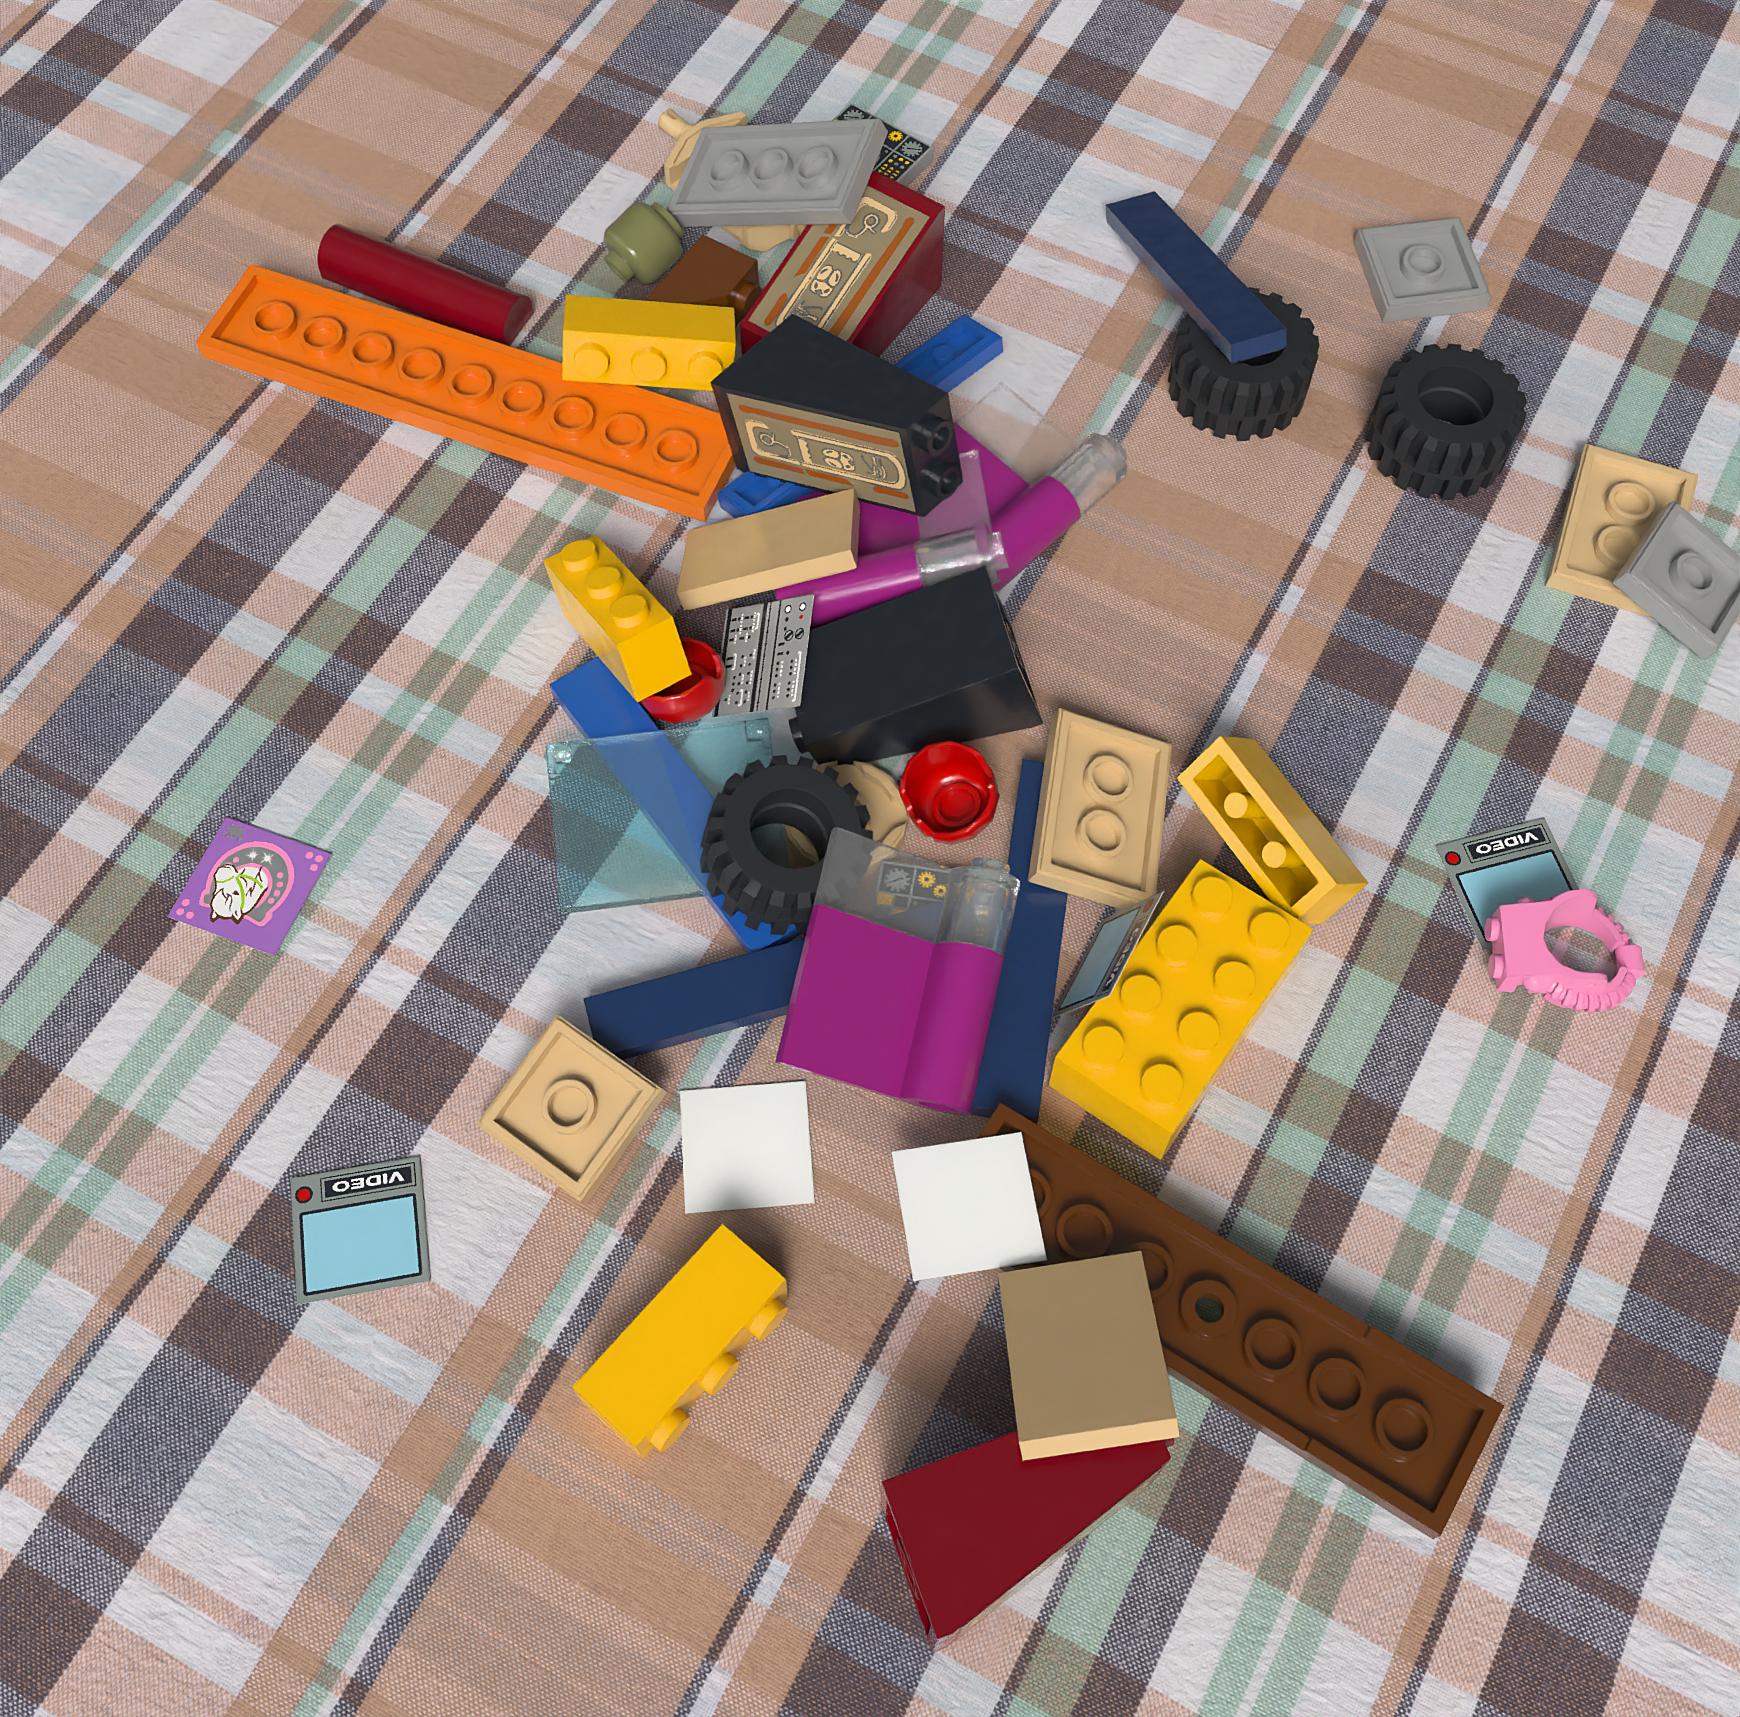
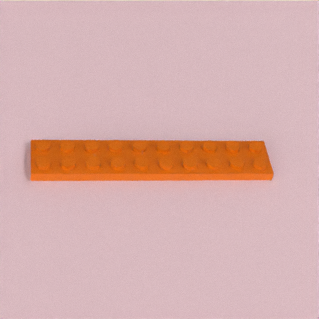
M250 264L196 340L197 347L204 358L702 522H706L718 500V492L724 488L736 466L720 413L633 385L562 380V363L253 264Z

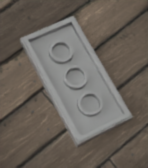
M880 118L702 128L667 211L675 218L680 227L851 224L888 131Z

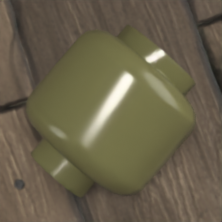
M635 202L605 230L603 238L610 252L604 257V260L623 282L627 283L633 277L644 285H651L678 261L683 254L680 239L684 236V232L675 218L659 203L654 202L650 206L643 202Z

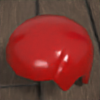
M689 637L680 638L692 675L640 701L654 718L672 724L698 721L709 714L716 706L724 690L726 671L720 654L706 642Z
M952 740L924 746L907 761L899 783L900 797L916 828L926 838L931 837L935 842L950 845L974 839L993 821L1000 797L994 773L982 754L974 747Z

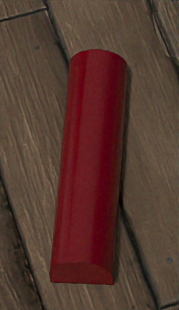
M342 224L331 226L324 234L319 245L317 263L322 279L447 327L510 346L534 314L532 301L527 295Z

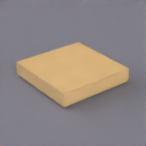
M556 1014L476 1125L579 1202L587 1205L667 1092Z

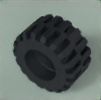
M1248 287V289L1287 328V347L1237 363H1231L1186 312V317L1181 319L1178 327L1169 370V394L1172 401H1178L1177 411L1183 418L1193 417L1192 425L1197 429L1203 431L1205 428H1209L1214 431V437L1225 439L1226 434L1236 436L1237 441H1249L1250 436L1255 434L1260 439L1272 436L1274 428L1280 431L1287 428L1291 424L1292 418L1298 417L1303 408L1319 356L1317 354L1320 346L1319 337L1313 335L1315 326L1310 318L1300 317L1302 309L1295 303L1285 304L1282 302L1283 296L1274 292L1270 295L1259 293V288Z
M1449 343L1447 348L1442 349L1437 344L1425 345L1422 353L1413 349L1403 355L1401 362L1395 361L1389 368L1386 377H1384L1366 430V441L1370 442L1368 448L1371 460L1380 461L1378 470L1383 476L1395 477L1397 479L1395 485L1404 491L1411 487L1418 490L1417 496L1429 499L1431 494H1439L1441 500H1454L1457 493L1467 498L1477 494L1479 487L1486 489L1494 483L1497 475L1501 474L1525 423L1527 414L1524 411L1527 403L1525 392L1517 390L1520 382L1514 374H1505L1503 372L1506 365L1496 358L1492 361L1483 357L1485 352L1473 348L1472 352L1462 350L1459 344Z
M787 755L772 756L770 764L766 768L759 759L746 765L743 776L735 772L725 782L722 793L718 792L712 805L700 845L703 848L700 857L701 873H710L706 887L712 898L720 894L725 896L721 909L731 918L738 911L745 914L747 919L744 926L757 931L760 922L771 924L770 934L785 935L790 924L795 925L798 934L807 932L813 905L821 904L836 910L840 906L844 907L870 859V856L867 854L873 845V831L867 830L865 827L871 817L866 805H854L859 792L850 782L841 787L836 782L839 772L828 765L823 773L813 769L814 759L800 756L797 765L788 764ZM767 824H784L794 827L805 834L813 843L819 862L805 868L794 869L779 866L761 854L753 842L751 831Z

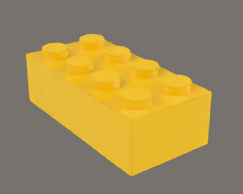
M1200 859L1133 950L1111 995L1094 1003L1056 1055L1048 1086L1161 1161L1298 962L1313 928Z

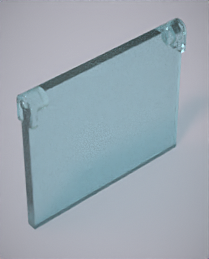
M768 718L545 744L544 758L547 761L560 913L568 914L711 896L706 887L710 873H701L700 857L703 851L700 845L706 823L718 792L722 793L725 782L735 772L743 776L746 765L758 759L765 768L769 766L773 756L771 741L773 729L769 724ZM767 824L751 831L753 842L764 857L779 866L789 868L783 824Z

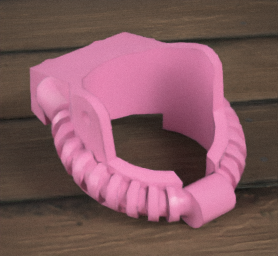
M1588 889L1570 890L1560 895L1552 896L1550 899L1545 898L1540 902L1529 897H1522L1516 904L1500 905L1493 916L1486 919L1484 928L1485 939L1492 943L1493 954L1489 958L1488 973L1490 978H1495L1496 991L1514 992L1518 985H1524L1528 993L1545 994L1543 999L1548 1002L1579 1012L1582 1009L1587 1013H1592L1594 1010L1597 1012L1609 1010L1621 1004L1631 994L1636 978L1642 977L1645 974L1642 948L1629 943L1631 940L1629 934L1623 933L1624 927L1620 922L1617 924L1614 922L1615 917L1611 913L1609 915L1604 913L1605 909L1600 905L1598 908L1595 907L1597 894ZM1569 926L1581 928L1592 933L1604 943L1609 952L1615 953L1617 972L1612 980L1608 982L1606 974L1575 971L1560 964L1548 950L1544 940V932L1551 928Z

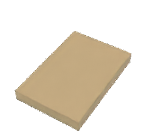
M1585 443L1578 457L1545 586L1653 618L1615 586L1613 581L1661 509L1674 500L1690 514L1699 475Z
M852 488L688 530L677 588V595L683 609L692 610L857 568L860 503L855 489Z
M1059 708L1050 721L1028 882L1122 910L1156 895L1172 744Z
M1141 1251L998 1273L1018 1439L1023 1461L1180 1437Z

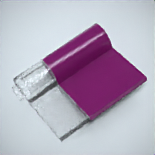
M1001 381L953 423L964 482L958 486L951 497L943 500L926 517H922L923 528H921L927 571L941 582L985 565L998 593L1125 479L1128 474L1125 449L1112 436H1103L1094 432L1087 434L1081 441L1076 443Z
M978 449L959 454L964 482L958 486L951 497L943 500L926 517L859 501L860 519L857 568L775 589L777 601L814 594L810 630L984 565L993 584L1001 582L1000 570L1010 567L1001 531L993 533ZM815 492L801 496L795 503L829 494Z
M833 828L775 1063L925 1109L953 1115H971L1020 889V881L1010 875L1011 867L994 859L974 858L972 859L971 866L950 869L842 828Z

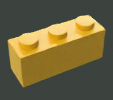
M577 295L565 296L562 380L713 391L710 382L734 363L736 336L734 308Z
M597 535L585 540L571 542L561 552L543 560L564 617L637 703L692 675L672 615Z
M1220 736L1177 777L1272 904L1306 925L1323 924L1369 884L1255 739Z
M722 1224L572 1387L580 1401L643 1460L655 1447L660 1452H664L687 1428L691 1418L686 1412L703 1392L706 1391L709 1395L713 1396L732 1378L740 1365V1361L735 1356L751 1338L755 1336L759 1341L764 1340L785 1317L788 1311V1307L783 1303L788 1298L786 1279Z

